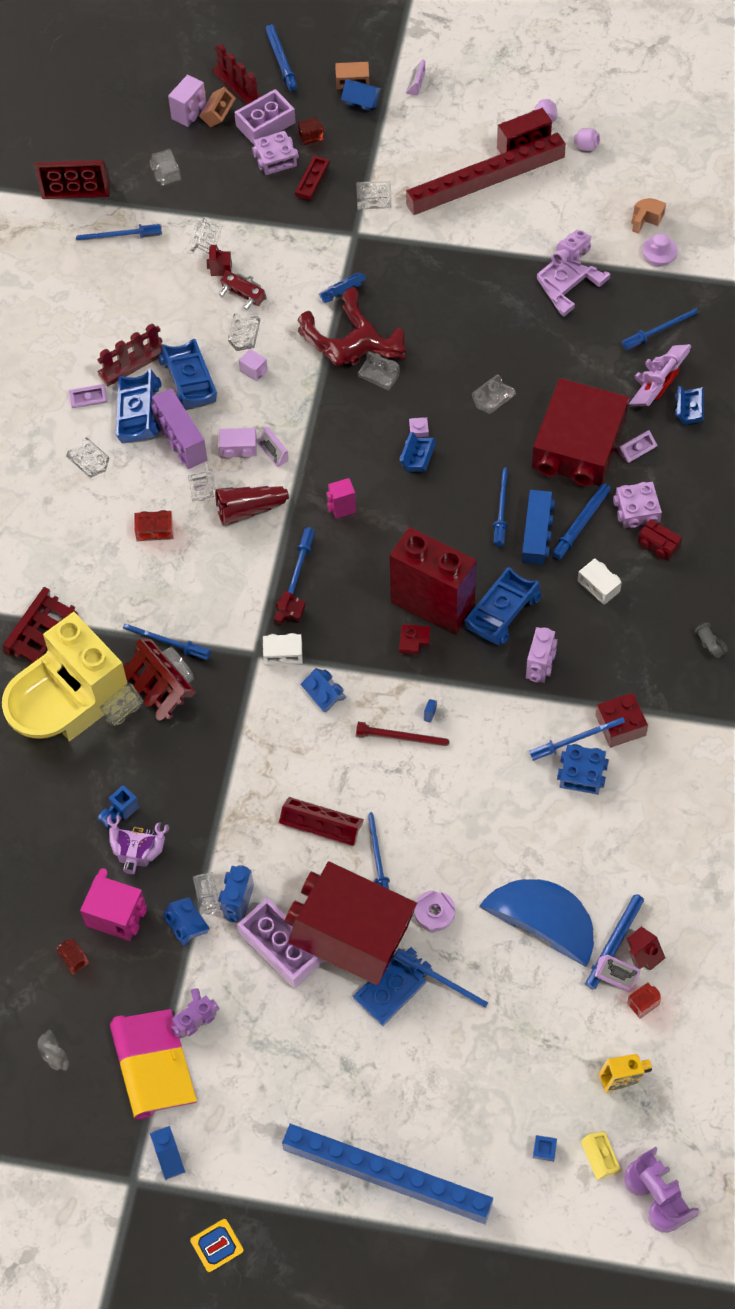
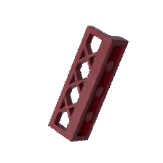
M289 797L282 805L279 819L280 824L352 846L356 844L358 832L364 822L362 818Z

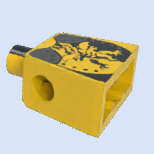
M638 1054L607 1059L599 1072L605 1093L639 1083L645 1073L652 1071V1065L649 1059L640 1061Z

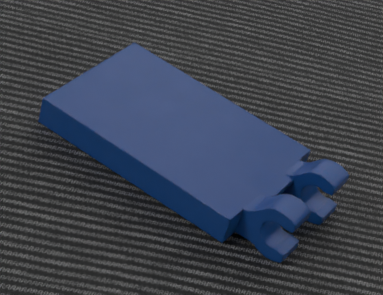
M412 947L406 951L412 956L418 957L416 955L417 952ZM392 958L379 985L377 986L368 981L353 998L376 1021L384 1026L426 984V980L423 977L427 976V974L418 969L413 973L412 969ZM427 961L422 963V965L432 970V966Z

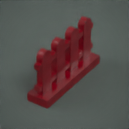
M223 44L217 45L215 51L217 52L216 62L218 65L212 68V73L245 105L262 97L257 92L258 83L252 72L247 74L243 63L237 64L235 56L232 53L227 54Z
M149 324L144 334L140 335L139 332H135L130 337L131 341L127 343L123 340L118 341L113 351L110 352L108 349H104L100 352V358L97 361L99 364H102V369L97 372L107 387L116 383L119 376L126 377L158 359V355H161V345H163L162 338L158 335V332L161 331L159 326ZM147 339L148 343L144 345L143 341ZM132 347L133 352L128 354V349ZM117 356V360L113 362V357Z
M43 587L4 642L3 653L10 656L12 652H15V657L19 658V656H22L31 661V664L45 655V652L48 650L43 636L44 633L38 631L39 627L42 626L49 630L59 623L48 616V614L53 612L62 617L60 620L62 621L73 612L78 615L75 611V606L71 605L68 607L59 602L57 596L50 597V589ZM32 641L42 648L40 651H37L30 647L28 643Z
M139 638L136 642L138 648L134 651L136 655L130 663L123 665L126 680L131 681L134 679L136 681L133 685V691L136 694L144 692L147 694L144 699V704L147 707H154L155 705L158 707L155 713L158 720L171 719L173 717L171 713L176 706L184 703L183 697H193L196 691L151 639ZM145 664L147 668L142 673V675L139 676L138 672ZM157 678L158 682L150 689L149 685ZM168 691L169 695L162 703L160 699Z

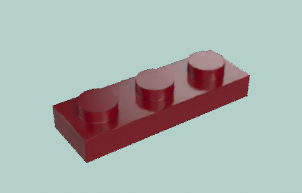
M313 156L295 191V197L309 201L312 200L330 165L329 159Z

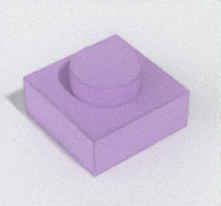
M427 417L409 419L410 432H414L417 437L429 436Z

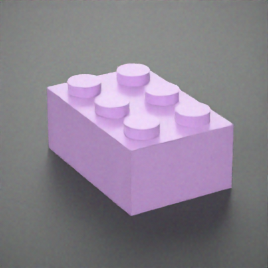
M276 89L234 112L236 126L253 145V140L279 133L296 123L295 109Z

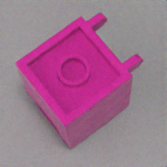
M104 868L100 869L80 910L85 926L131 941L133 935L135 936L139 930L138 923L140 918H143L147 911L142 890L106 878L107 870Z

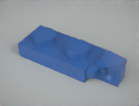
M355 273L318 293L322 303L333 301L334 296L343 295L346 289L350 287L356 288L360 286L361 282L366 280L363 273Z

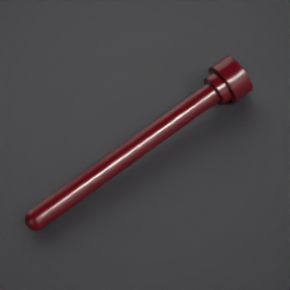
M360 721L357 724L356 737L364 738V736L374 735L442 746L450 744L447 738L369 727L370 725H366V722Z

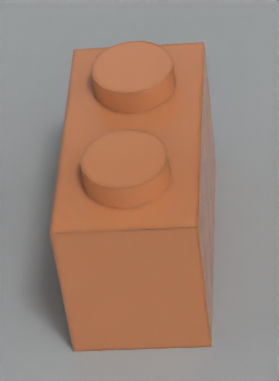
M368 62L335 63L337 90L344 89L345 80H354L369 85Z
M225 87L213 92L199 117L210 127L222 122L236 98Z

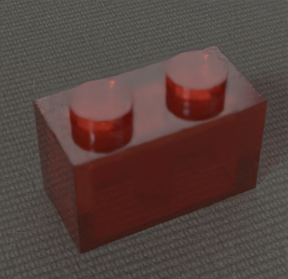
M160 510L157 512L142 511L134 513L136 541L174 539L172 511Z

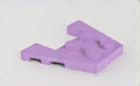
M567 260L561 266H556L551 262L537 274V280L563 317L575 307V304L564 295L585 277L598 287L610 279L609 272L605 271L602 273L593 266L581 265V262L577 260L572 262Z

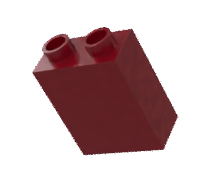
M559 378L533 446L532 468H536L538 472L548 477H554L558 474L572 478L576 484L588 487L592 484L601 486L627 418L629 397Z
M409 527L389 555L391 603L457 635L465 623V619L475 608L477 560Z
M328 861L321 875L312 871L309 873L301 890V894L308 897L304 904L294 900L286 915L284 923L293 927L288 943L378 986L410 924L417 902Z

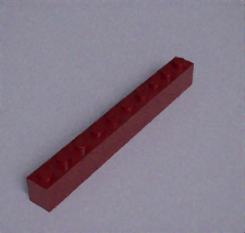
M557 132L406 190V204L413 215L435 208L565 158L566 143Z

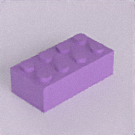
M172 388L153 396V405H151L155 413L153 418L161 425L164 437L170 439L169 443L173 451L178 452L181 464L185 463L186 467L191 469L207 461L205 440Z

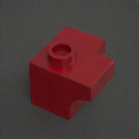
M217 245L209 246L207 269H210L211 276H223L225 270L232 272L231 251H221Z
M284 590L282 597H279L275 607L277 612L274 617V624L281 626L285 621L289 620L299 623L306 607V601Z
M402 624L399 653L418 655L421 648L429 647L430 626Z
M642 926L626 938L631 949L629 954L635 967L638 969L645 966L652 970L666 958L657 936Z

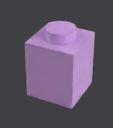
M251 349L239 359L240 371L256 381L261 376H264L268 370L267 359Z

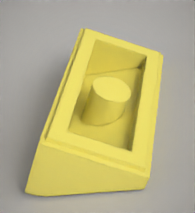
M605 1131L588 1134L581 1140L597 1180L622 1171Z

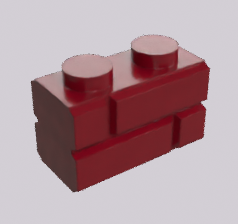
M650 519L639 532L637 542L643 549H650L655 552L658 558H665L670 561L680 548L682 537Z

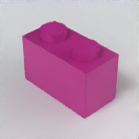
M350 478L328 484L329 492H326L328 499L327 507L330 513L333 512L335 519L356 513L355 491Z

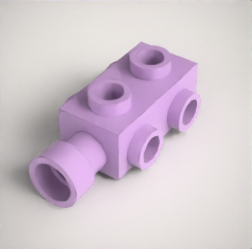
M575 230L557 244V252L552 255V262L556 266H561L567 260L570 262L574 259L579 260L583 252H589L592 236L584 231Z

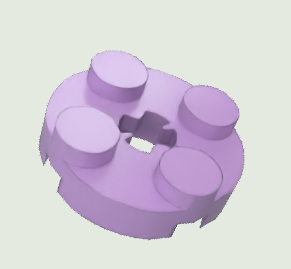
M425 892L417 899L415 908L416 921L421 927L431 933L446 929L455 918V904L452 898L444 892ZM432 907H434L435 909L439 908V909H440V911H438L439 914H437V915L433 914V915H432V914L430 913V912H431L430 909H431Z

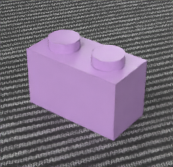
M256 428L219 429L220 457L257 456Z

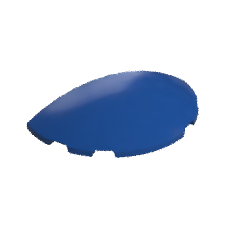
M522 879L509 882L495 889L481 903V909L514 927L517 925L550 943L551 948L587 967L594 946V929L591 918L581 901L569 890L546 880Z

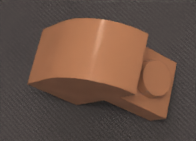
M653 198L638 201L634 205L631 224H633L632 232L639 234L645 222L659 226L665 215L666 203Z

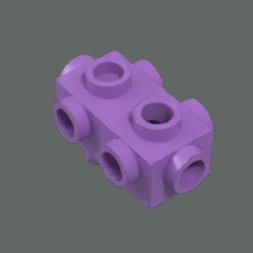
M198 988L191 990L193 1001L187 1005L188 1008L172 1018L173 1026L171 1029L177 1038L193 1035L198 1030V1027L211 1023L217 1015L216 1012L220 1010L214 999L210 1001L207 995L201 998Z

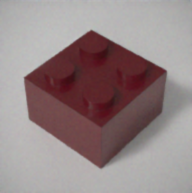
M633 693L597 704L595 716L600 726L622 717L625 723L603 731L610 748L647 735L648 723Z

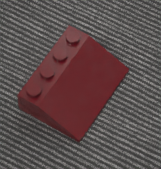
M103 160L34 163L42 199L110 197V178Z

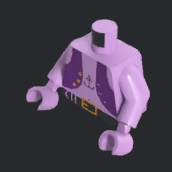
M109 815L107 822L111 825V828H109L110 845L113 853L118 856L119 862L125 863L123 869L125 873L135 874L137 866L146 867L150 861H153L162 852L165 841L164 833L169 831L168 824L165 825L164 831L160 829L161 822L155 825V831L126 825L117 827L121 820L120 816L117 815V822L113 823L111 815Z

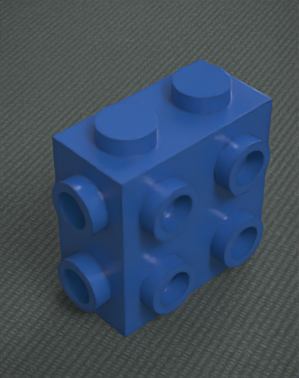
M567 744L566 751H562L560 763H564L563 769L559 768L557 780H560V788L599 795V790L604 788L606 779L605 776H602L603 770L607 771L609 759H605L606 751H602L599 748H585L578 744Z
M243 865L231 866L230 872H226L224 878L226 886L224 891L221 890L218 900L221 903L220 910H222L224 918L233 923L240 922L245 918L254 888L252 871Z

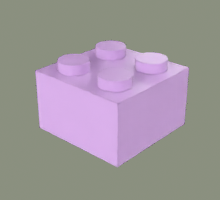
M186 75L169 94V105L173 120L187 127L196 120L207 103L204 82Z

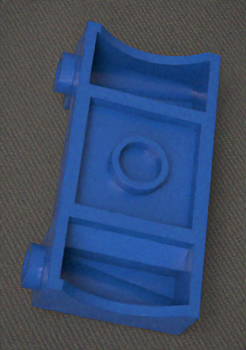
M196 339L176 347L165 344L161 345V355H158L159 363L164 368L169 369L177 389L176 396L183 407L188 409L216 402L217 391Z
M151 369L139 377H118L116 437L121 443L146 440L156 437L158 432H160L159 423L152 417L153 410L151 405H153V392H159L162 384L160 378Z
M508 567L465 619L466 629L496 645L506 643L509 638L508 625L526 603L533 605L541 599L542 594L539 582L526 580Z

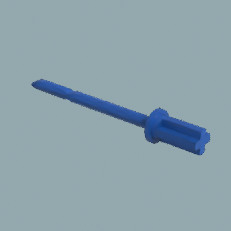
M139 224V229L77 235L76 240L140 234V237L143 238V236L162 234L161 224L143 226Z
M695 308L644 333L642 330H639L637 334L623 340L622 346H624L625 350H628L641 343L645 344L647 337L697 314L698 310Z
M506 467L502 472L498 521L493 523V544L496 547L504 546L505 530L508 528V524L504 522L505 486L507 483Z
M310 527L304 529L300 545L297 546L300 555L288 591L292 595L305 554L311 553L310 547L315 530H312Z
M126 623L123 626V629L184 649V655L190 654L204 660H208L211 656L210 649L195 645L192 641L184 644Z
M624 718L616 719L553 744L552 740H549V743L529 750L533 761L553 753L556 755V749L625 723Z
M370 812L368 821L378 878L374 882L389 889L388 883L390 879L384 877L374 815Z
M400 948L396 951L393 959L412 969L413 973L418 969L486 1008L487 1001L420 964L422 958L418 959Z

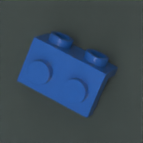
M678 386V392L675 394L677 402L675 415L677 419H680L683 425L704 421L703 388L684 391L682 386Z
M414 432L409 433L403 452L400 455V462L407 472L426 471L436 445L434 438H417Z
M315 668L301 683V686L321 710L327 712L339 699L344 700L346 695L343 693L344 689L331 679L333 676L329 671Z
M189 897L170 903L163 914L166 923L169 924L176 938L183 946L188 945L192 938L207 934L210 929Z

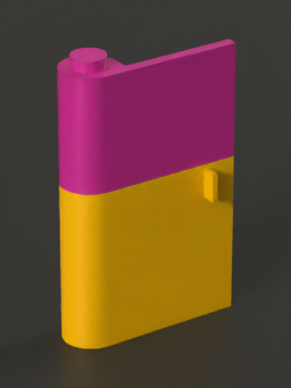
M171 1009L129 1017L117 1016L110 1023L132 1112L136 1120L151 1117L158 1110L197 1102L180 1039L176 1037L171 1029L173 1026Z

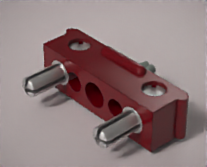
M225 270V274L220 279L223 288L218 293L219 296L224 297L228 290L248 300L243 306L245 310H249L253 303L260 306L263 300L267 299L264 289L261 288L260 284L253 281L254 277L252 276L245 277L239 273L234 274Z

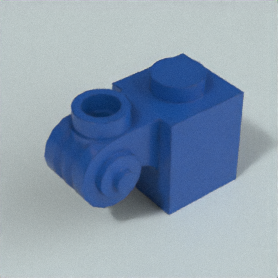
M122 785L109 797L111 807L109 810H102L98 820L107 829L111 828V825L107 822L109 815H111L113 823L117 822V815L121 819L126 820L139 808L137 797Z

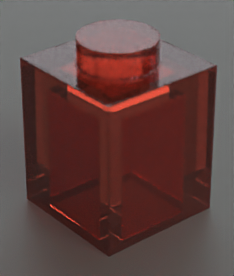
M317 117L298 122V134L304 145L323 140L324 126L322 122L319 123Z
M74 938L63 941L56 949L58 957L71 975L89 964L86 955Z
M647 982L628 996L627 1004L641 1019L660 1005L661 994L655 986L652 987Z

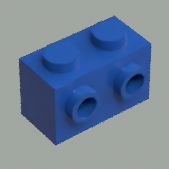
M345 80L341 100H345L347 105L355 106V104H359L362 109L371 110V108L377 107L381 88L354 80Z

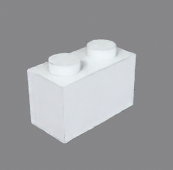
M593 559L578 573V582L604 605L621 590L622 582L620 578L612 574L605 564L596 559Z
M271 634L263 636L264 665L303 664L301 634Z

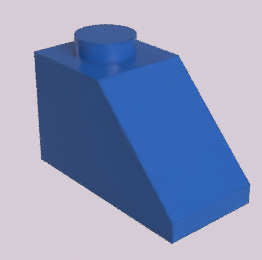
M168 1126L151 1132L150 1136L165 1180L186 1173L171 1127Z

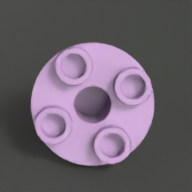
M660 233L645 241L642 253L652 266L659 267L660 265H667L676 259L677 245L666 234Z

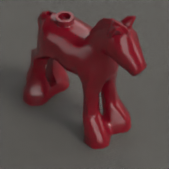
M355 287L346 290L342 296L345 302L342 308L356 328L345 338H327L320 334L315 327V318L311 311H305L298 317L297 321L300 324L298 333L319 352L327 356L336 366L349 363L355 365L360 361V357L369 353H375L388 358L398 357L406 359L404 354L406 352L404 330L401 327L396 328L388 339L382 338L375 327L370 324L359 310V293Z

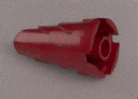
M283 486L227 487L215 490L216 507H219L217 512L223 526L255 516L257 513L269 511L274 507L285 504L286 500L289 499L288 490L284 489Z

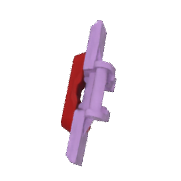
M690 344L672 346L667 354L655 357L653 362L648 359L645 365L650 371L644 372L643 375L638 372L635 375V379L642 387L628 404L629 407L649 406L653 400H658L679 373V365L688 355L692 346Z

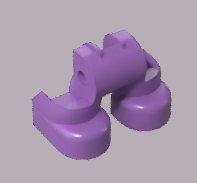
M654 1147L642 1153L637 1160L627 1167L624 1174V1183L626 1188L635 1195L644 1196L649 1193L652 1194L655 1201L649 1210L650 1224L659 1232L669 1233L697 1217L699 1209H689L681 1197L678 1180L672 1181L667 1185L664 1183L661 1177L667 1174L670 1168L664 1167L661 1161L656 1160L654 1155L657 1153V1147Z

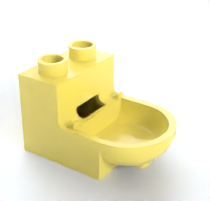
M75 612L43 634L48 649L47 653L16 675L9 682L3 693L2 709L8 724L16 732L24 736L44 739L62 733L71 741L130 696L122 662ZM63 667L81 684V687L76 692L58 674Z

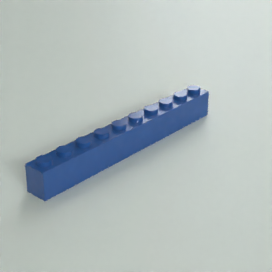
M291 1123L282 1141L283 1150L479 1223L485 1225L487 1223L493 1206V1197Z

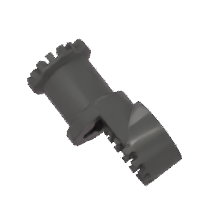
M705 622L701 624L702 626L698 625L699 627H696L695 634L699 635L702 646L704 648L708 647L709 651H712L711 654H714L713 656L720 658L728 651L726 644L712 633L710 623Z

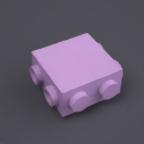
M285 131L253 140V155L255 158H258V166L260 170L263 169L265 175L297 166L298 151L296 148H293L292 139L287 136Z
M641 482L636 485H623L616 488L613 502L615 506H618V520L623 523L624 528H636L646 525L650 519L657 523L660 522L662 511L653 482Z
M536 627L527 659L526 679L545 683L546 676H550L552 661L555 659L558 639H555V631L549 628Z

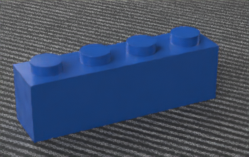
M530 490L522 551V562L544 565L545 558L549 557L550 547L546 546V543L551 540V531H548V526H552L553 515H550V510L554 511L555 506L552 492Z

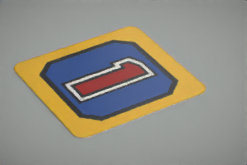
M226 1219L217 1222L190 1240L208 1272L215 1270L243 1253V1248Z

